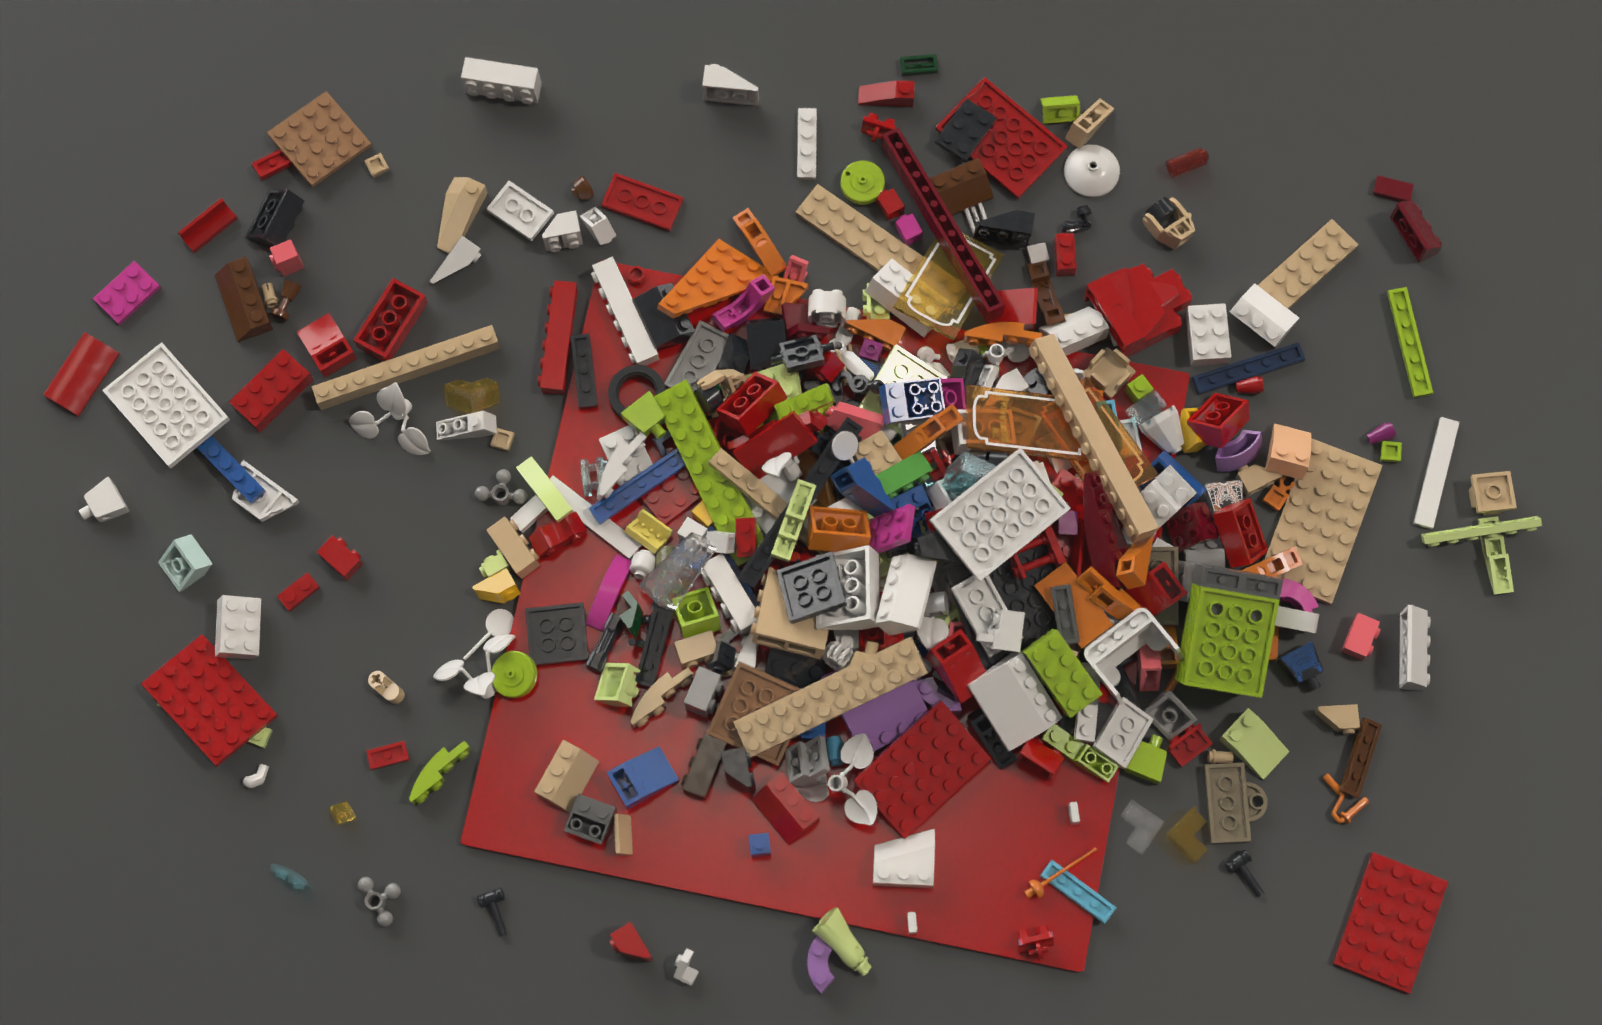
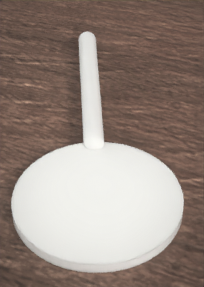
M840 432L833 439L832 452L836 458L840 460L849 459L851 464L854 463L852 457L857 452L858 440L851 432Z
M505 609L492 611L486 619L488 633L463 659L467 660L490 635L495 637L510 634L514 620L513 615Z

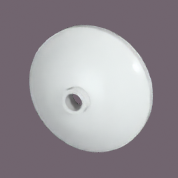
M1084 145L1080 149H1075L1068 156L1064 166V177L1068 186L1075 193L1088 198L1101 197L1109 193L1116 186L1120 174L1116 157L1108 149L1098 145ZM1094 164L1096 168H1091L1090 165Z

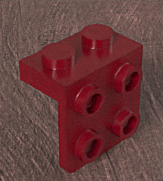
M786 302L781 305L786 339L795 340L817 335L818 341H821L830 334L828 326H818L815 322H812V324L808 322V305Z
M1206 502L1192 503L1178 510L1165 522L1173 546L1178 547V552H1182L1201 542L1213 541L1219 538Z

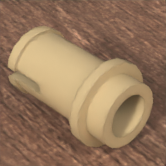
M266 283L263 284L261 289L265 298L264 305L267 308L276 307L279 300L275 296L273 284L268 283V290Z
M1212 749V751H1208L1207 761L1211 764L1232 763L1233 752Z

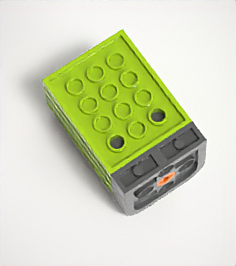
M1195 563L1180 646L1183 658L1181 660L1178 658L1175 680L1183 685L1262 698L1283 580L1264 574Z

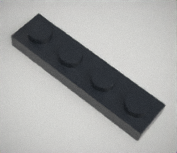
M590 334L571 335L579 409L598 407Z

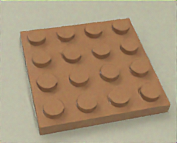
M327 91L267 132L269 138L291 161L292 165L312 188L372 147L371 142Z
M739 661L707 734L738 748H744L734 721L800 690V688ZM790 740L756 756L779 766Z

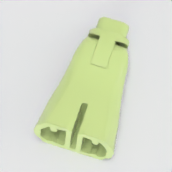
M838 907L833 908L820 919L812 932L829 945L848 967H851L854 971L858 970L864 976L872 967L867 962L868 957L864 956L863 948L851 933Z

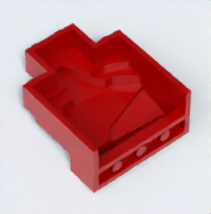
M1143 263L1130 269L1122 268L1087 284L1084 302L1091 300L1095 309L1102 314L1110 327L1111 335L1121 349V353L1127 358L1180 332L1182 319L1176 313L1190 306L1192 294L1189 289H1185L1181 276L1178 273L1176 274L1173 269L1153 278L1151 269L1147 268Z

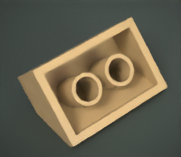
M563 740L534 792L540 798L571 813L578 793L582 795L599 761L582 749Z

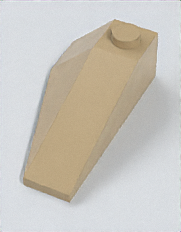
M454 177L445 195L437 249L449 254L461 236L465 237L488 194L484 184L469 177Z

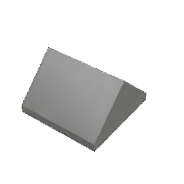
M1162 691L1143 711L1154 719L1152 723L1168 740H1171L1197 721V718L1171 691Z

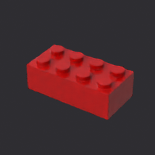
M392 278L353 341L357 348L383 362L393 359L428 304L426 296Z
M282 349L229 403L261 433L314 379L301 364Z

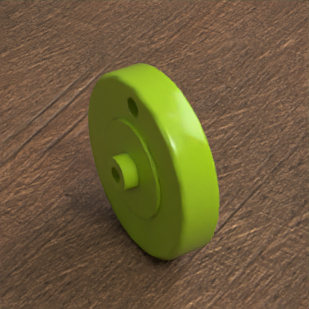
M853 162L844 169L841 175V191L852 203L858 205L871 204L884 191V174L872 162Z
M509 651L499 656L491 670L495 674V680L492 683L498 693L509 698H520L527 695L533 689L537 680L535 662L530 656L519 651Z

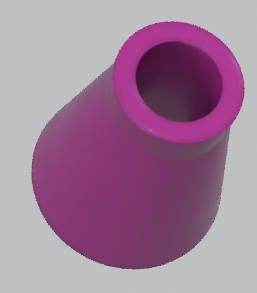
M1384 422L1375 430L1366 434L1370 445L1393 440V437L1397 436L1391 422L1387 424Z

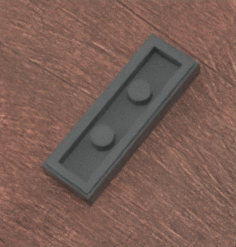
M1071 584L1051 587L1057 630L1067 644L1080 643Z

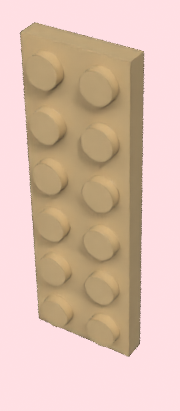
M1331 219L1257 286L1289 309L1354 251L1358 244Z

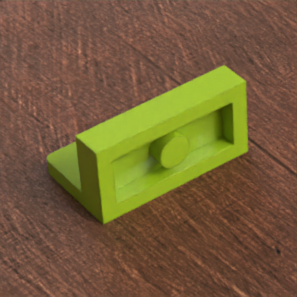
M1077 95L1041 98L1044 124L1075 121L1080 117V102Z

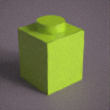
M1142 374L1127 384L1125 392L1137 406L1152 395L1154 388Z

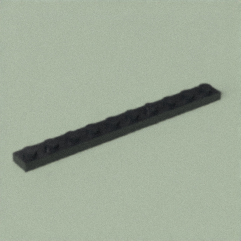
M846 417L804 479L808 483L817 485L810 505L841 461L832 452V442L835 436L840 432L848 431L857 438L863 429L862 426ZM789 503L738 576L739 579L752 588H755L775 558L771 556Z

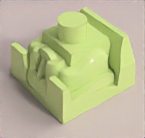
M605 663L594 700L615 707H632L631 700L639 692L638 687H636L637 682L635 681L636 675L634 673H640V670L629 663Z

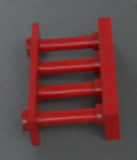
M1051 525L1041 532L1040 537L1031 540L1010 557L1013 564L1012 572L1016 578H1019V581L1027 577L1025 574L1027 571L1050 562L1054 563L1055 567L1066 562ZM1042 544L1047 546L1049 552L1046 556L1021 565L1017 554Z

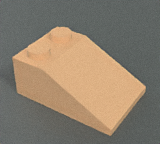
M1274 423L1265 470L1303 480L1309 467L1311 433Z

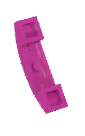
M616 554L599 587L586 625L604 631L605 624L624 581L630 573L629 567L632 560Z

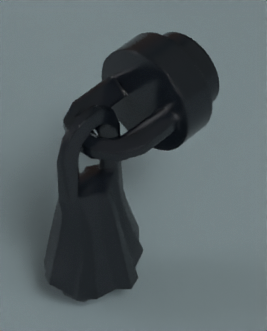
M1088 205L1078 207L1077 217H1082L1083 220L1065 221L1062 224L1061 231L1063 233L1075 234L1080 231L1089 230L1092 226L1088 220V216L1092 214L1091 208H1088Z

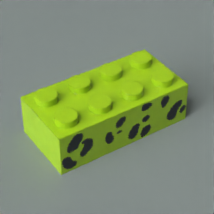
M1050 630L1021 651L1067 717H1073L1103 695L1058 630Z

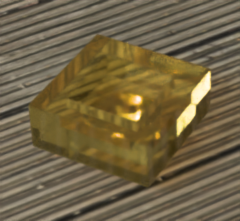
M348 801L332 805L329 808L337 826L351 822L356 818Z

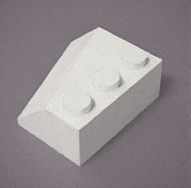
M935 828L907 836L905 839L902 837L875 845L873 886L933 888Z

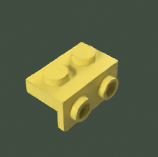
M642 509L637 518L626 527L624 532L655 554L661 547L667 544L673 531Z

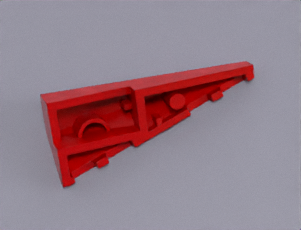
M807 410L798 415L811 432L821 431L828 423L827 418L818 411L812 413ZM777 420L756 428L749 436L742 435L728 442V450L736 449L777 422Z

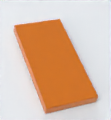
M1065 562L1034 586L1054 611L1051 587L1071 584L1080 643L1078 644L1081 648H1084L1114 624L1104 611L1089 599L1090 593L1077 582L1078 577L1067 562Z

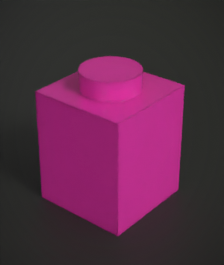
M913 213L908 216L907 214L902 215L897 219L895 228L904 244L908 246L922 239L923 231Z

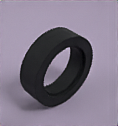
M631 365L618 371L612 378L608 388V397L612 410L621 420H623L621 412L626 408L619 400V392L627 381L634 378H642L654 386L656 395L665 391L662 378L652 368L644 365Z

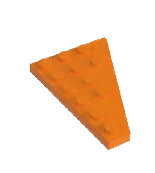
M718 239L661 300L657 309L671 318H676L682 314L692 312L693 309L705 308L719 301L728 300L731 296L742 295L749 282L763 274L770 282L772 277L764 266L721 239Z

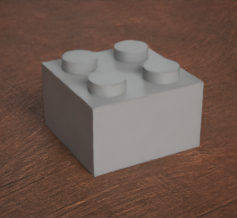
M699 666L684 700L685 709L705 718H708L709 713L713 714L717 705L715 699L717 696H721L724 689L721 675Z

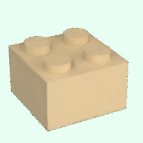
M882 430L859 442L857 452L852 457L854 462L865 457L872 465L875 475L902 461Z

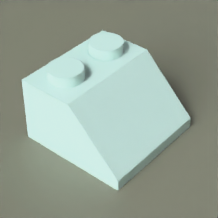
M192 534L173 540L158 561L179 592L203 577L212 566V562Z

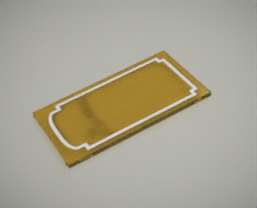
M962 233L990 279L1004 254ZM935 238L893 308L954 340L975 303Z

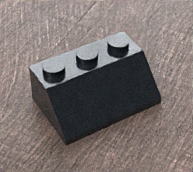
M269 189L245 238L268 248L287 241L286 238L293 229L295 220L301 213L305 200L288 189Z
M672 283L656 286L632 300L655 349L685 343L695 332L687 314L671 318L657 309L661 300L674 288Z

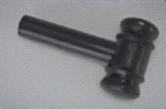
M1242 850L1241 853L1239 852L1229 861H1226L1224 863L1225 867L1231 874L1239 869L1257 897L1264 894V891L1245 865L1252 861V857L1247 850Z
M499 887L497 890L494 889L493 891L478 895L477 902L481 908L490 906L499 936L502 937L507 935V931L497 902L499 903L500 900L504 901L505 894L502 888Z

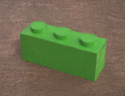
M918 451L877 474L876 477L881 481L886 495L893 499L898 496L899 492H906L912 489L915 483L919 482L922 484L927 481L933 469L922 452Z

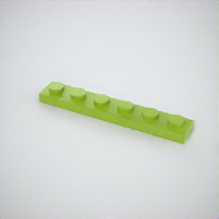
M1407 287L1388 290L1387 295L1413 398L1430 396L1433 394V389Z

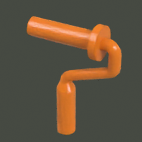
M1327 773L1322 779L1336 794L1340 795L1331 815L1338 823L1345 822L1350 824L1351 818L1369 803V800L1363 797L1346 813L1341 812L1338 816L1336 812L1345 795L1339 791L1340 786Z

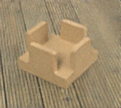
M1106 347L1105 350L1102 349L1091 360L1089 367L1084 371L1085 379L1094 387L1104 390L1103 394L1111 400L1136 371L1129 365L1130 359L1118 349L1112 351Z
M1510 471L1471 475L1472 487L1469 489L1471 508H1476L1477 514L1483 513V517L1502 515L1505 511L1517 508Z

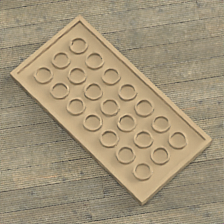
M1311 438L1309 467L1303 480L1294 478V486L1289 492L1290 496L1286 500L1264 559L1266 560L1295 547L1303 564L1276 576V578L1293 580L1304 586L1316 600L1329 605L1332 604L1383 465Z

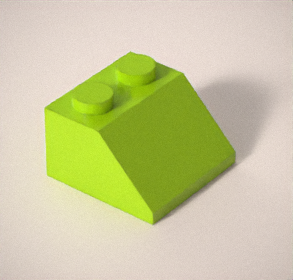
M708 587L671 597L683 639L710 630L712 632L721 630L719 614Z

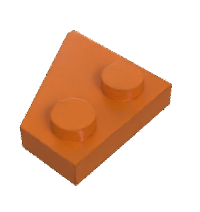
M773 276L771 283L775 290L765 303L764 313L782 317L781 305L785 302L795 303L808 289V283Z

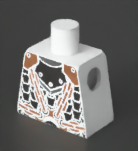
M1242 480L1208 483L1204 486L1207 489L1204 494L1212 517L1222 507L1242 500Z

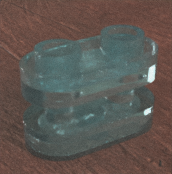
M595 457L596 463L589 464L588 458L580 459L584 497L592 496V490L599 487L602 473L608 463V460H604L603 457ZM590 471H597L598 482H591Z

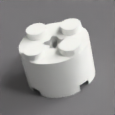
M813 290L808 300V322L810 324L815 322L818 326H828L829 328H835L841 322L843 325L846 321V298L843 296V292L841 290Z

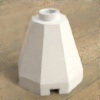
M1174 405L1138 425L1141 432L1163 451L1171 452L1173 455L1182 449L1181 445L1184 444L1178 411Z

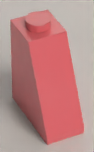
M840 401L836 406L831 405L825 413L828 420L827 425L836 432L846 417L862 426L863 429L858 435L862 437V441L877 433L884 426L882 414Z
M1145 644L1136 651L1139 692L1159 691L1162 670L1160 651H1154Z

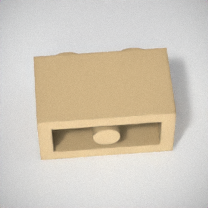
M712 630L674 642L682 668L690 669L696 667L699 662L705 661L707 663L713 660L716 642Z

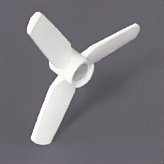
M849 307L846 312V321L859 320L860 310L855 307ZM841 322L836 338L832 339L829 343L833 342L834 349L839 350L846 368L855 376L864 375L872 381L874 372L853 352L847 350L846 346L851 342L853 334L848 333L843 328ZM830 350V351H829V352L834 353V354L836 355L835 350Z

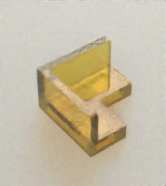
M484 378L470 383L458 379L444 384L447 406L468 413H474L500 403L498 381Z
M1195 805L1165 835L1193 864L1208 850L1194 836L1207 822L1196 811L1197 807Z

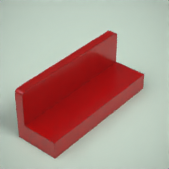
M220 198L181 229L178 234L193 253H196L238 218L226 205L225 201Z

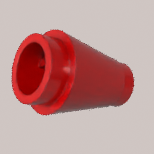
M1254 376L1236 382L1237 393L1260 394V392H1264L1263 378Z

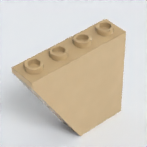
M769 567L767 573L763 574L760 585H763V590H759L757 597L760 605L756 606L754 618H757L756 623L752 624L750 634L753 635L752 642L821 660L826 647L828 630L816 629V616L794 624L790 623L777 571Z

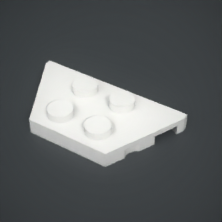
M243 460L241 462V466L266 492L251 504L235 489L232 500L261 522L299 503L298 499Z

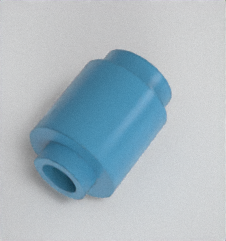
M840 736L826 738L828 762L833 767L843 765L841 750L844 746V741L841 740Z

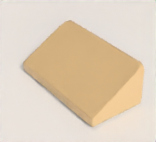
M615 814L616 854L618 856L632 855L631 817L624 814Z

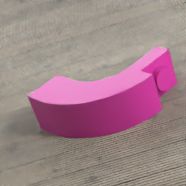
M763 274L750 281L746 290L738 299L715 312L711 318L722 332L732 326L737 327L754 315L766 303L774 292L775 287Z
M1282 579L1280 601L1289 603L1296 610L1311 613L1319 607L1313 595L1304 586L1293 580Z

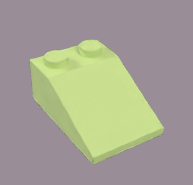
M1249 708L1219 739L1221 743L1262 780L1289 753V750L1269 727Z

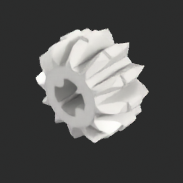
M838 641L830 642L825 647L822 658L830 668L840 671L850 666L854 652L843 643L840 644Z

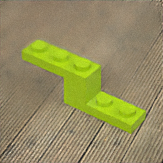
M825 383L774 405L776 410L760 426L773 420L778 421L792 411L799 415L807 410L812 412L835 402L829 384Z

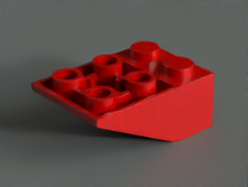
M329 313L297 331L298 336L324 378L357 359Z
M1165 561L1147 573L1144 586L1132 589L1126 587L1123 589L1153 616H1156L1188 594Z
M961 629L931 648L925 657L960 704L973 696L967 685L986 672L973 644Z

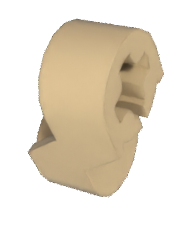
M374 671L370 674L368 678L369 685L389 702L398 704L404 699L403 689L384 673Z

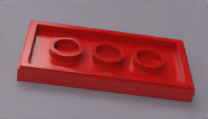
M614 173L601 207L670 232L684 197Z
M792 411L734 449L732 453L748 471L760 480L767 475L762 470V466L768 460L786 452L791 453L792 459L817 443L818 439L796 412Z

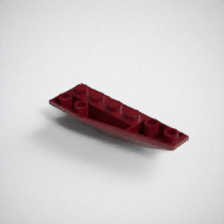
M1097 470L1084 474L1083 517L1085 536L1093 568L1112 586L1117 588L1124 585L1116 576L1118 562L1129 547L1104 490L1101 478Z

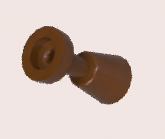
M284 280L281 293L283 299L279 308H273L270 315L278 320L288 321L289 314L286 312L288 304L295 299L302 287L291 280Z

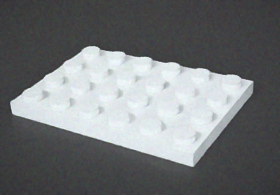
M162 342L103 389V392L170 469L230 420Z
M1020 447L929 521L978 582H980L1071 508Z

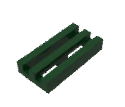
M936 54L900 57L902 77L938 73ZM933 60V62L904 65V63Z

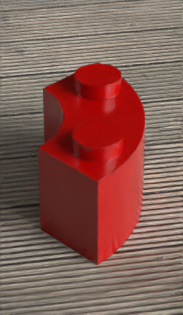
M577 511L559 522L554 520L545 526L539 527L528 538L539 557L544 555L550 557L556 554L558 549L571 542L574 544L582 539L581 536L587 529Z

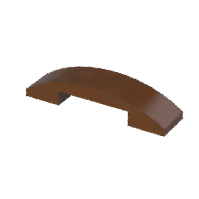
M1041 261L1027 264L1032 288H1038L1037 304L1046 325L1050 326L1066 322L1061 305L1058 304L1052 287L1046 262Z

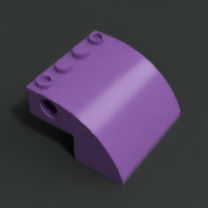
M834 670V671H832V672H830V673H828V674L822 676L821 678L823 679V678H825V677H828V676H830V675H832V674H834V673H836V672H838V671H835V670ZM911 681L840 716L851 738L858 734H866L874 752L895 741L927 711V708L915 682Z

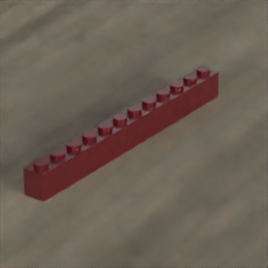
M898 127L882 134V149L985 322L987 323L1003 316L1005 308L1003 300Z

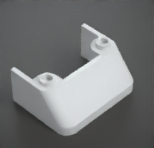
M1145 608L1136 609L1091 643L1084 652L1089 665L1120 705L1124 702L1114 688L1121 679L1116 666L1142 646L1147 644L1154 651H1161L1169 646L1180 660L1183 658L1178 645Z

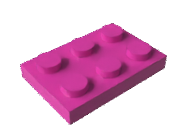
M133 261L100 291L93 300L120 326L161 287Z
M907 504L872 518L869 523L871 535L869 546L876 552L882 553L910 542L915 506Z

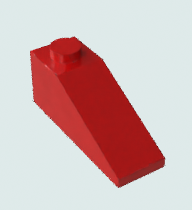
M896 80L859 86L858 105L913 107L915 81Z

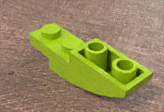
M1056 724L1044 732L1041 740L1059 750L1063 757L1105 782H1110L1119 767L1117 764L1088 744L1073 740L1074 737Z
M463 741L450 752L443 747L433 756L421 771L411 791L409 800L414 805L423 803L428 798L427 795L430 792H436L443 786L445 779L441 774L443 772L448 773L454 768V763L458 760L462 761L469 756L471 748Z

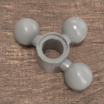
M501 469L497 472L496 480L499 484L494 486L492 491H489L485 486H479L475 490L477 500L485 501L488 498H493L499 506L507 505L511 499L517 504H524L528 499V494L523 489H518L514 493L509 492L506 484L511 480V474L506 469ZM499 492L506 493L505 497L501 499L496 496Z
M361 878L358 881V888L361 892L367 893L365 897L366 906L378 913L377 922L380 926L387 927L391 925L393 916L389 911H384L386 899H396L401 893L400 887L395 883H391L386 886L385 892L380 894L373 891L374 883L371 878ZM374 897H379V905L372 907L371 900Z

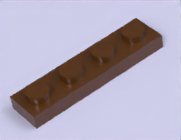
M1368 718L1361 719L1360 728L1358 729L1339 788L1340 792L1353 798H1359L1382 727L1381 724Z

